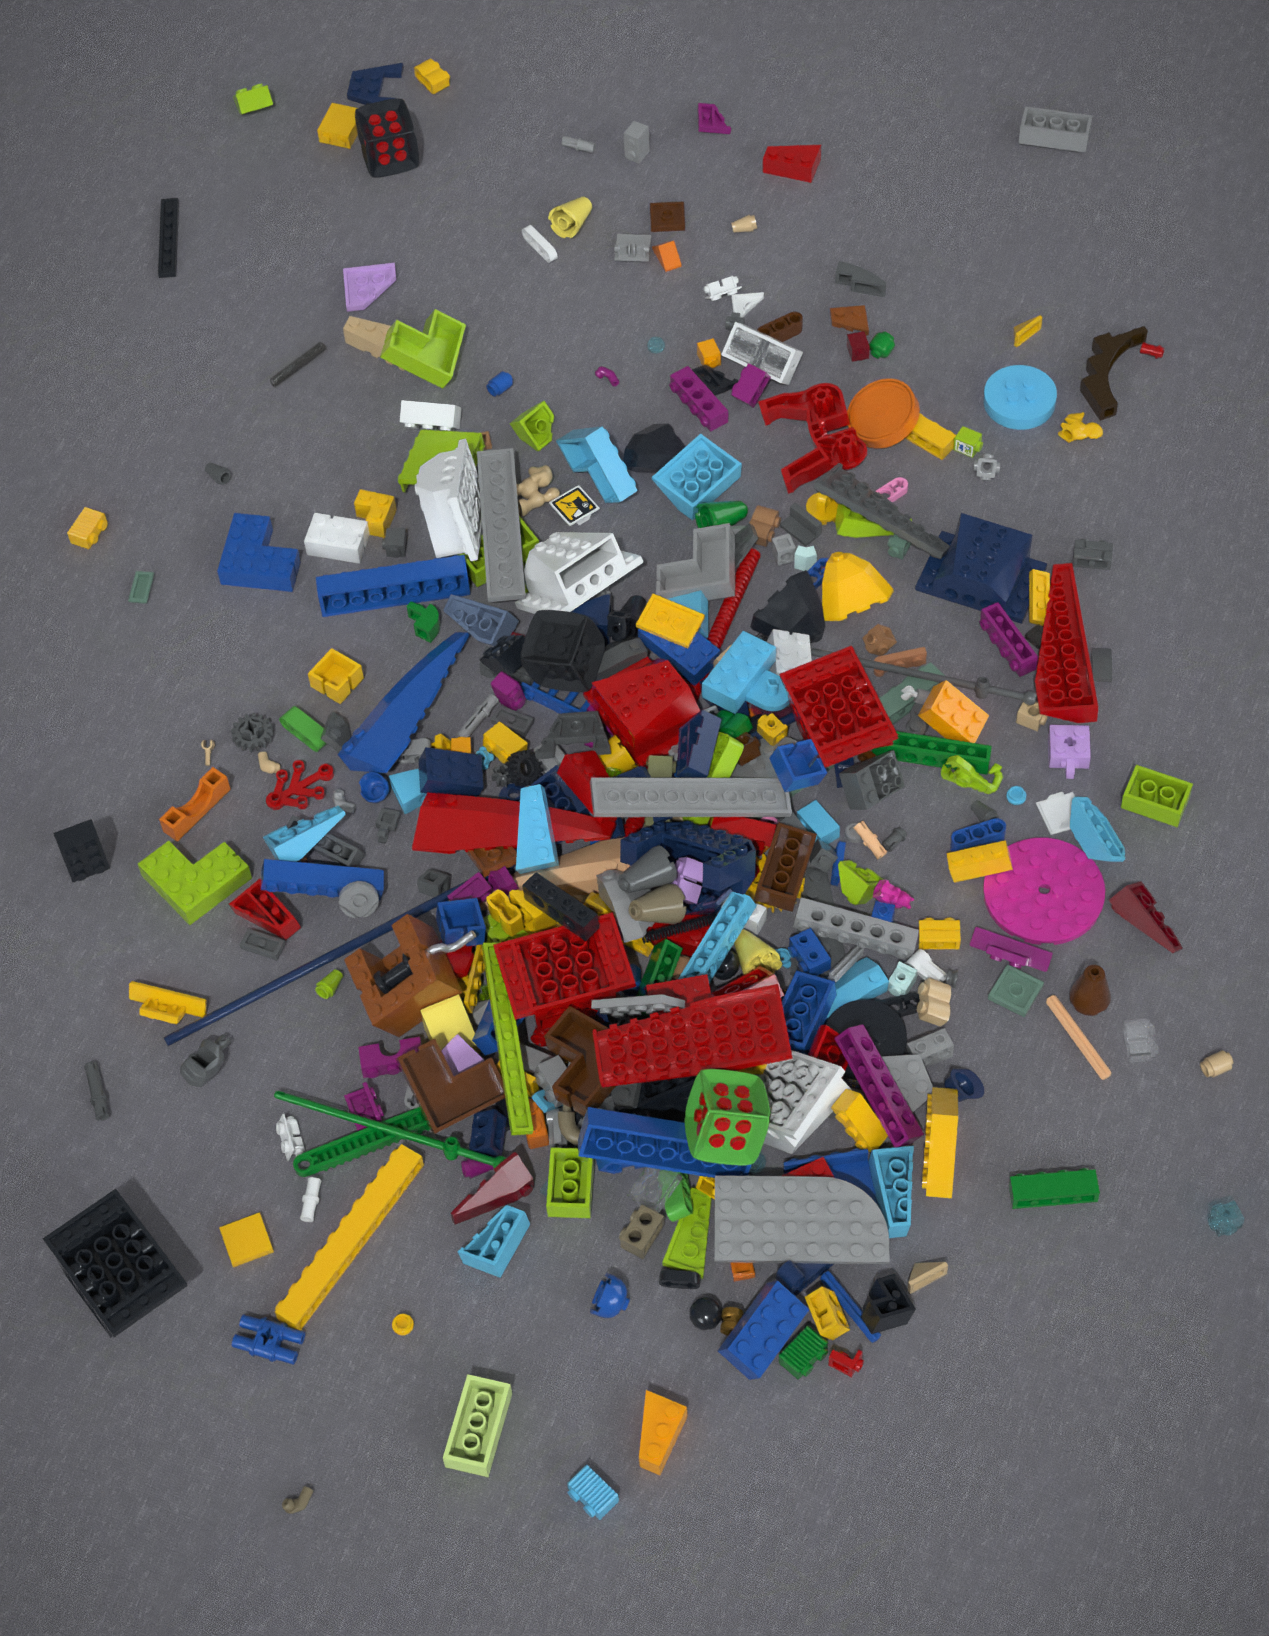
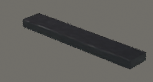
M178 198L161 199L159 278L176 277Z

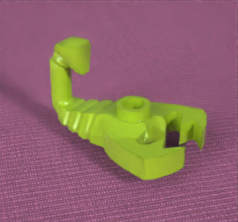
M958 755L949 757L941 769V777L943 779L956 783L960 787H969L985 794L996 792L1003 779L1002 766L997 763L988 772L995 776L991 784L979 775L972 765ZM945 764H950V765H952V768H954V767H958V768H957L956 771L953 773L952 770H951V767H950V768H947V767L945 766Z

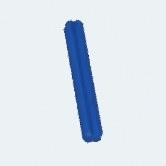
M830 1271L823 1273L820 1280L827 1289L835 1292L840 1305L869 1341L874 1343L879 1340L881 1333H870L861 1318L863 1311Z

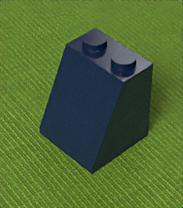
M606 594L586 601L571 611L589 617L601 632L605 646L610 643V637L607 636V615L611 612L610 595Z

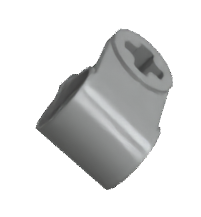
M426 738L411 740L396 761L400 764L418 763L425 747L431 748V741Z

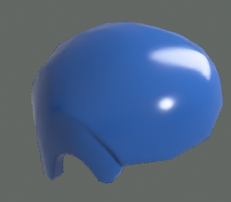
M371 771L366 773L359 781L361 787L360 794L370 803H379L385 800L389 793L387 779L378 772Z

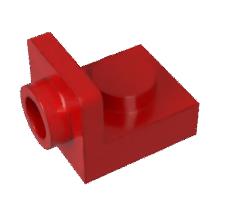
M832 1350L828 1365L852 1378L855 1371L859 1372L864 1364V1360H862L863 1351L858 1350L852 1360L848 1354Z

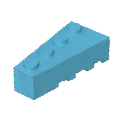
M541 784L521 788L516 871L524 874L559 866L545 788Z

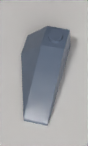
M452 594L443 610L476 640L491 646L498 644L497 640L502 636H511L519 622L518 619L506 610Z

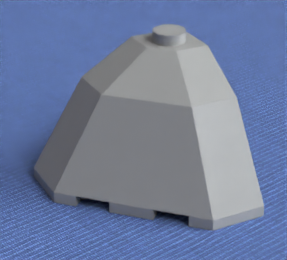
M607 870L602 874L596 875L599 896L614 913L622 941L626 943L644 937L647 933L646 929L652 927L655 922L635 921L630 916L628 909L633 900L651 892V890L645 889L632 893L622 891L618 885L619 875L623 872Z

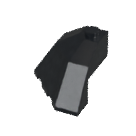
M653 424L633 435L625 448L623 462L626 464L627 469L633 472H658L682 451L685 445L676 436L670 424Z
M805 570L790 576L785 581L787 585L780 592L777 590L767 600L769 604L764 609H758L753 614L750 626L752 630L768 637L773 629L788 631L790 635L793 632L809 635L810 644L822 639L825 629L823 607L810 575Z

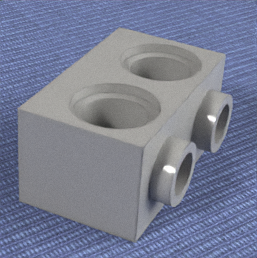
M944 1028L907 1043L906 1055L920 1054L923 1064L927 1068L953 1057L954 1044Z

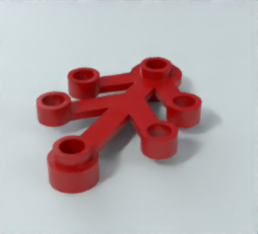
M296 760L293 763L294 772L290 786L284 791L283 787L284 783L288 780V773L283 769L277 771V783L274 792L269 793L266 797L267 806L273 810H279L284 805L306 809L308 807V800L305 796L314 797L317 800L323 799L325 797L323 787L317 786L314 789L306 787L320 779L322 781H330L334 777L333 767L329 764H322L317 772L300 781L305 765L303 761ZM292 795H299L297 799L288 798Z

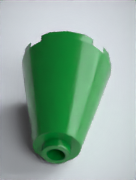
M742 501L702 502L696 506L698 513H695V520L698 528L727 523L733 526L746 518L748 508Z

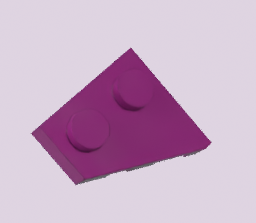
M698 103V132L730 134L731 127L725 124V118L719 113L715 104Z

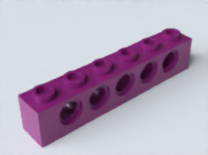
M864 1025L847 1028L834 1039L894 1148L910 1145L924 1135L922 1129Z

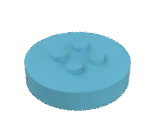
M1026 365L1008 366L996 371L987 380L984 390V408L992 420L1004 427L1017 430L1031 429L1042 425L1052 416L1056 406L1057 390L1053 380L1037 368Z

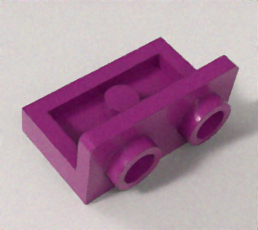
M478 872L447 897L450 901L477 898L478 903L481 901L484 903L487 901L486 897L493 893L494 890Z
M367 1082L362 1083L363 1089L344 1095L350 1113L381 1122L380 1117L384 1116L380 1104L375 1105L376 1094L373 1087H368ZM354 1123L357 1131L368 1128L366 1126Z

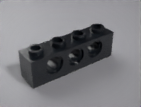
M537 872L522 885L526 901L584 941H587L599 929L597 913Z

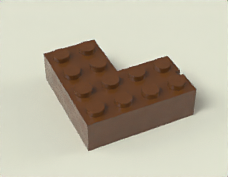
M569 1006L544 1037L548 1050L571 1062L552 1085L555 1099L569 1108L573 1106L574 1111L585 1117L588 1107L598 1109L616 1087H601L592 1032L594 1029L598 1032L609 1028Z
M435 1039L417 1047V1053L413 1049L396 1058L433 1134L505 1098L503 1080L492 1057L453 1076Z

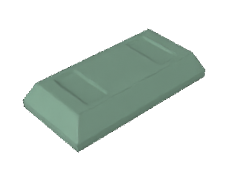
M136 571L128 602L147 603L154 572Z

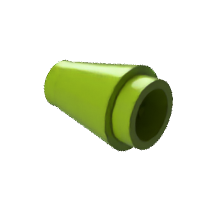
M336 969L330 972L316 984V993L324 999L332 997L343 978L342 973Z

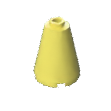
M580 197L554 207L548 216L552 223L550 225L552 230L561 238L574 237L591 212L592 203L588 198Z

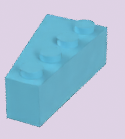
M914 1146L872 1150L868 1161L878 1207L886 1221L889 1238L906 1237L911 1226Z

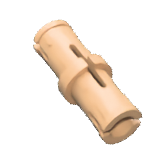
M861 821L853 828L864 841L865 847L868 846L877 860L887 854V850L878 841V836L870 831L864 821Z

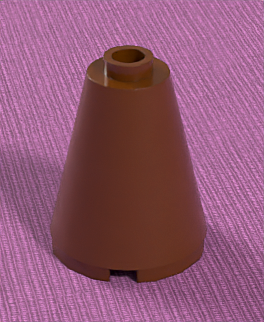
M1098 965L1088 966L1071 987L1069 1000L1077 1012L1087 1016H1095L1108 1008L1111 994L1105 971L1102 967Z

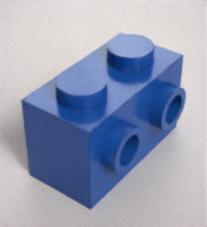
M811 928L789 938L788 952L792 958H796L798 961V967L801 972L817 976L831 969V958Z

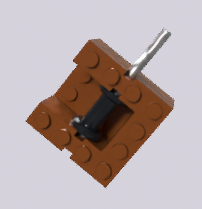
M406 914L391 925L400 944L397 949L383 959L361 948L345 958L344 961L356 989L362 991L360 998L372 1025L397 1037H401L423 1021L421 1009L462 994L463 991L445 953L454 952L473 940L476 934L472 930L456 942L447 945L440 943L432 926Z

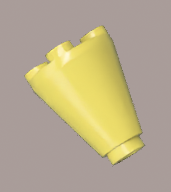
M742 929L734 942L743 975L759 966L772 973L780 969L782 962L776 950L751 932Z

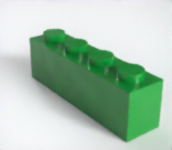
M667 939L654 946L636 997L646 996L644 990L646 985L671 981L683 948ZM641 1012L640 1016H632L637 1018V1020L650 1018L646 1012Z
M1082 1168L1078 1171L1070 1172L1060 1170L1056 1173L1038 1172L1034 1175L1016 1174L1011 1176L1009 1180L1012 1209L1098 1202L1100 1194L1096 1169Z

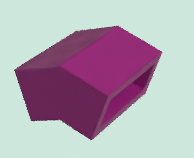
M505 866L499 870L490 871L488 882L494 891L499 889L508 896L511 890L519 889Z

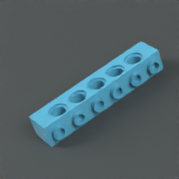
M731 892L678 979L707 974L709 983L711 982L757 906L750 896Z

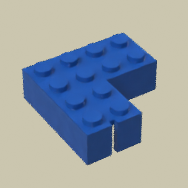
M234 513L217 570L221 585L293 592L296 576L301 564L298 549L269 546L273 532L270 516Z

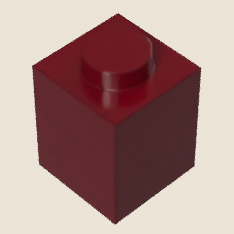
M864 331L847 334V349L852 362L869 359L870 346Z

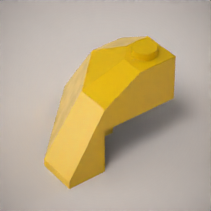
M832 553L826 562L822 581L824 621H841L846 619L849 613L856 611L858 614L870 609V605L873 603L882 604L887 602L894 590L870 562L851 553Z

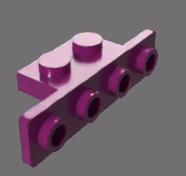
M979 927L975 928L970 942L971 947L986 951V953L990 954L991 959L999 962L1002 959L1010 961L1009 965L1020 969L1021 966H1029L1047 972L1053 956L1052 952Z

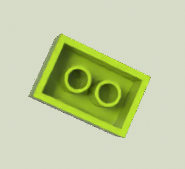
M1136 765L1124 792L1121 808L1178 827L1191 796L1193 783Z
M551 1148L546 1203L548 1217L591 1218L594 1159L578 1156V1148Z

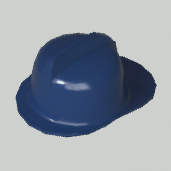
M952 1069L944 1082L945 1088L958 1090V1102L967 1099H979L984 1095V1086L980 1078L967 1069Z

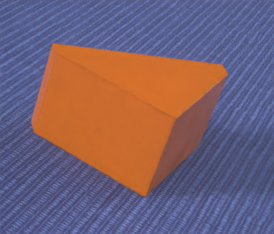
M667 241L652 246V250L665 272L681 267L674 241Z

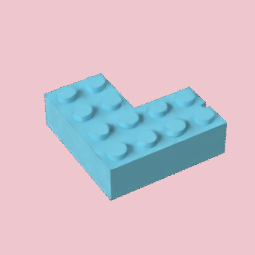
M603 426L572 430L556 440L573 472H589L605 503L621 502L638 491L635 487L634 479L627 472L626 464L618 456V450L611 443L609 433Z

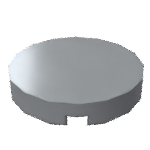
M355 881L349 883L339 893V905L342 912L352 918L368 917L375 912L379 904L377 890L367 882Z

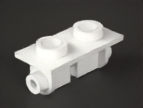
M732 275L721 279L723 285L721 287L719 281L706 284L704 291L709 296H706L705 299L711 298V301L720 299L722 294L727 293L729 296L738 293L737 289L742 288V286H737V276L734 277Z
M282 1114L279 1122L276 1124V1131L281 1137V1150L285 1153L287 1161H289L292 1154L298 1156L304 1153L305 1148L301 1137H293L300 1134L297 1120L293 1116L285 1118V1114Z

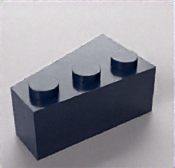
M701 710L679 728L678 777L706 778L708 776L721 718Z

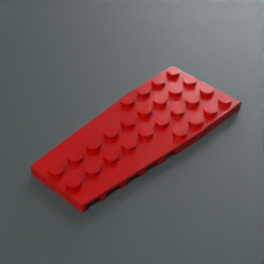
M778 984L711 997L690 1003V1007L679 1009L678 1006L671 1008L668 1013L658 1015V1012L650 1014V1018L639 1021L637 1018L630 1019L628 1024L620 1026L612 1024L609 1025V1029L598 1032L594 1029L592 1031L601 1087L697 1076L701 1070L705 1069L734 1071L793 1059Z

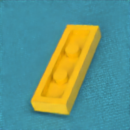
M1035 569L1029 572V623L1044 626L1047 603L1050 600L1048 598L1050 573Z

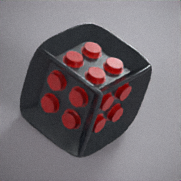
M395 98L374 102L355 110L357 134L363 158L371 177L391 176L413 170L419 166V151L414 126L408 107L403 99Z

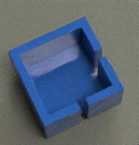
M812 739L796 742L795 745L791 743L778 746L769 759L784 792L818 785L827 774L821 758L815 760L818 752Z
M477 898L437 903L436 921L439 932H441L440 936L443 944H452L471 930L476 934V937L468 942L466 946L484 943L486 927Z

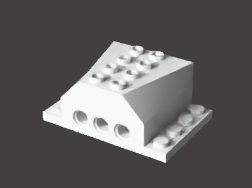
M462 439L459 440L456 450L439 453L420 466L419 474L416 475L417 484H415V492L420 498L421 509L424 512L436 558L465 553L469 555L470 561L478 560L483 529L479 476L467 440Z
M555 532L549 536V539L536 544L535 548L529 551L524 568V582L529 593H525L526 599H519L515 602L516 607L533 614L539 610L571 612L642 564V557L621 551L613 533Z
M791 1050L793 1059L767 1064L763 1074L754 1075L762 1079L770 1106L769 1127L764 1144L793 1154L833 1112L831 1107L844 1090H851V1088L841 1078L845 1073L841 1066Z

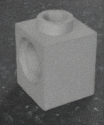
M790 533L772 538V554L777 565L780 566L794 562L796 547Z

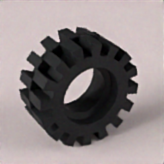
M530 750L512 753L507 758L508 762H505V765L508 766L505 772L509 773L506 775L507 779L511 778L510 782L515 783V786L531 785L538 780L537 778L541 777L539 772H542V768H539V765H542V763L537 761L538 759L534 756L535 753L530 752ZM521 761L526 764V776L520 770Z

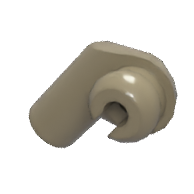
M304 1486L299 1497L293 1500L285 1499L282 1502V1508L288 1514L304 1510L314 1491Z

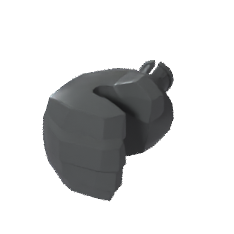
M222 1034L215 1042L204 1039L200 1043L197 1053H191L181 1065L180 1075L189 1085L203 1087L219 1072L224 1063L222 1051L231 1044L229 1038L225 1041L223 1040L226 1038V1035Z

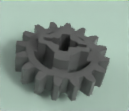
M255 713L252 714V717L245 714L244 719L238 718L239 723H233L234 728L231 729L232 740L237 748L241 746L242 751H245L246 748L249 749V752H252L254 748L260 751L259 747L266 748V742L271 743V737L274 736L272 724L269 723L268 718L264 719L262 714L256 717Z

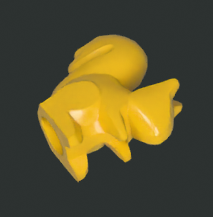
M1084 412L1072 413L1064 419L1067 423H1061L1063 430L1059 431L1058 435L1070 443L1088 437L1090 439H1098L1103 435V429L1094 422L1084 424L1082 422Z

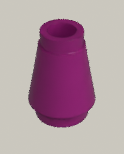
M469 1158L461 1161L464 1178L469 1177L471 1179L494 1170L491 1165Z

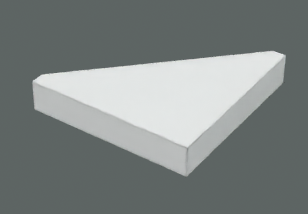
M764 292L731 295L733 312L740 313V317H744L764 299Z

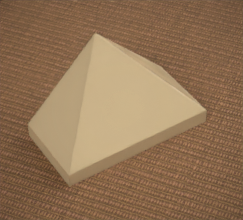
M946 1262L914 1263L908 1282L909 1294L946 1275L948 1264Z

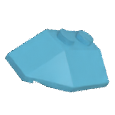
M1074 797L1071 805L1070 829L1088 859L1123 862L1125 860V848L1107 818L1096 806L1091 804L1092 801L1088 797Z

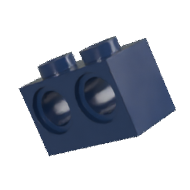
M495 1109L475 1113L469 1150L491 1157L502 1156L507 1118Z

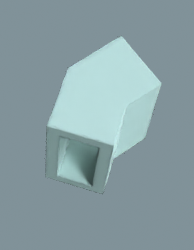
M798 546L795 552L794 568L808 571L817 562L814 546Z

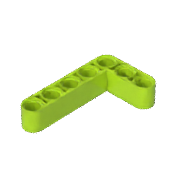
M718 732L709 773L706 778H730L743 752V743L728 734ZM682 817L684 821H692L694 824L701 826L707 825L710 817Z

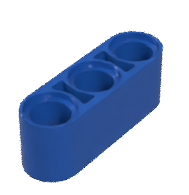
M995 818L953 832L950 844L951 852L1004 841L1006 823L1002 819Z

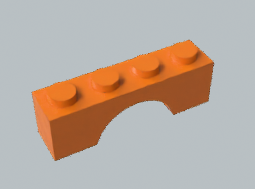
M212 767L199 780L194 796L185 805L178 808L172 806L159 819L163 832L178 842L231 790L227 776Z

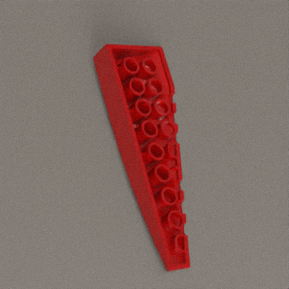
M1072 563L1053 564L1048 595L1050 600L1046 608L1035 677L1039 713L1074 723L1097 722L1098 701Z
M427 792L420 807L412 850L454 854L456 850H465V852L472 850L474 852V849L485 848V851L503 846V849H508V847L517 848L520 802ZM549 807L555 842L565 841L566 843H574L578 839H583L584 842L610 840L616 827L615 822L608 821L600 824L595 817Z

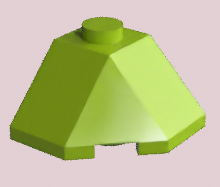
M545 401L521 413L509 423L517 436L536 451H540L552 441L551 426L554 422V414Z
M840 861L838 869L842 893L854 905L866 904L873 898V891L879 880L883 879L868 868L866 870L860 867L857 868V863L853 861Z

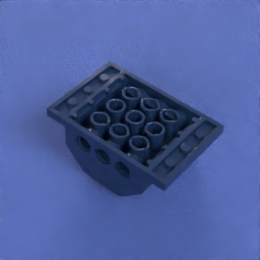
M961 513L955 535L945 531H941L939 538L950 546L947 554L941 559L929 556L915 586V590L979 611L998 602L1012 621L1022 624L1029 609V572L1032 569L1045 572L1047 563L1030 558L1032 534Z

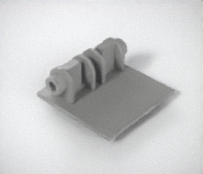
M617 234L614 261L649 262L652 236Z

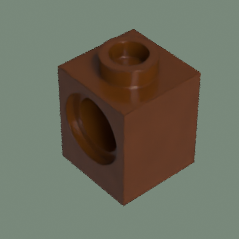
M745 732L735 738L744 745L743 752L737 762L740 766L761 755L758 748L760 743L755 736L752 737Z

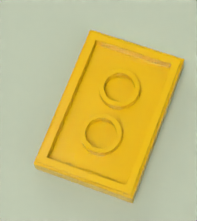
M652 594L636 623V627L688 649L705 615Z

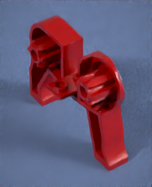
M821 383L804 391L782 393L758 401L765 426L780 418L807 421L815 449L781 469L788 494L793 493L802 484L813 481L828 472L838 463L843 465L842 469L848 470L858 466L867 456L866 444L857 436L856 430L853 427L827 434L828 431L850 425L844 397L838 386L831 383Z

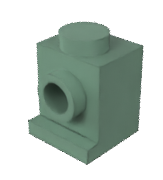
M894 534L888 541V554L903 560L912 543Z

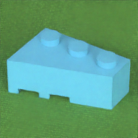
M508 1205L502 1208L487 1223L488 1226L481 1233H476L472 1237L473 1240L465 1248L462 1247L458 1251L463 1264L501 1278L530 1226L524 1211Z

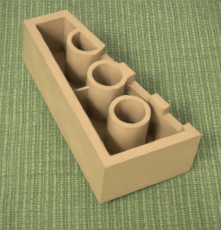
M349 316L343 327L345 342L363 352L368 351L372 356L378 358L381 356L386 334L391 326Z

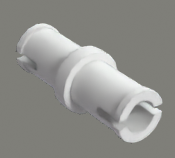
M308 1178L306 1193L302 1197L304 1203L300 1219L304 1222L314 1221L315 1208L319 1203L318 1193L321 1184L318 1178Z

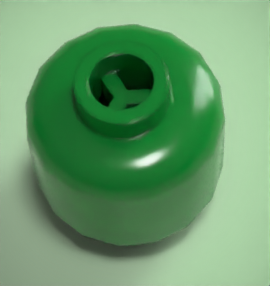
M884 331L876 333L869 343L871 355L877 359L880 357L887 358L895 347L894 337Z

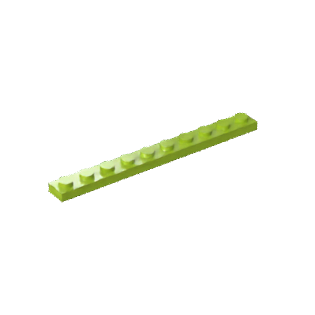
M501 942L483 943L482 953L511 1135L532 1134L534 1130L516 1020L514 1019L493 944Z

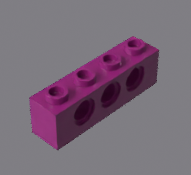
M689 366L670 375L669 386L672 392L680 397L681 402L689 407L691 413L696 415L704 427L706 426L710 432L728 423V410Z

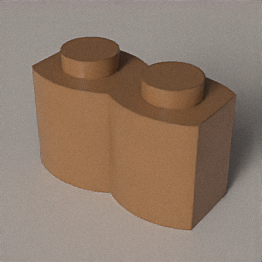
M759 505L756 507L749 522L755 527L758 536L755 544L767 547L768 543L772 542V538L775 535L774 530L779 527L781 522L779 511Z

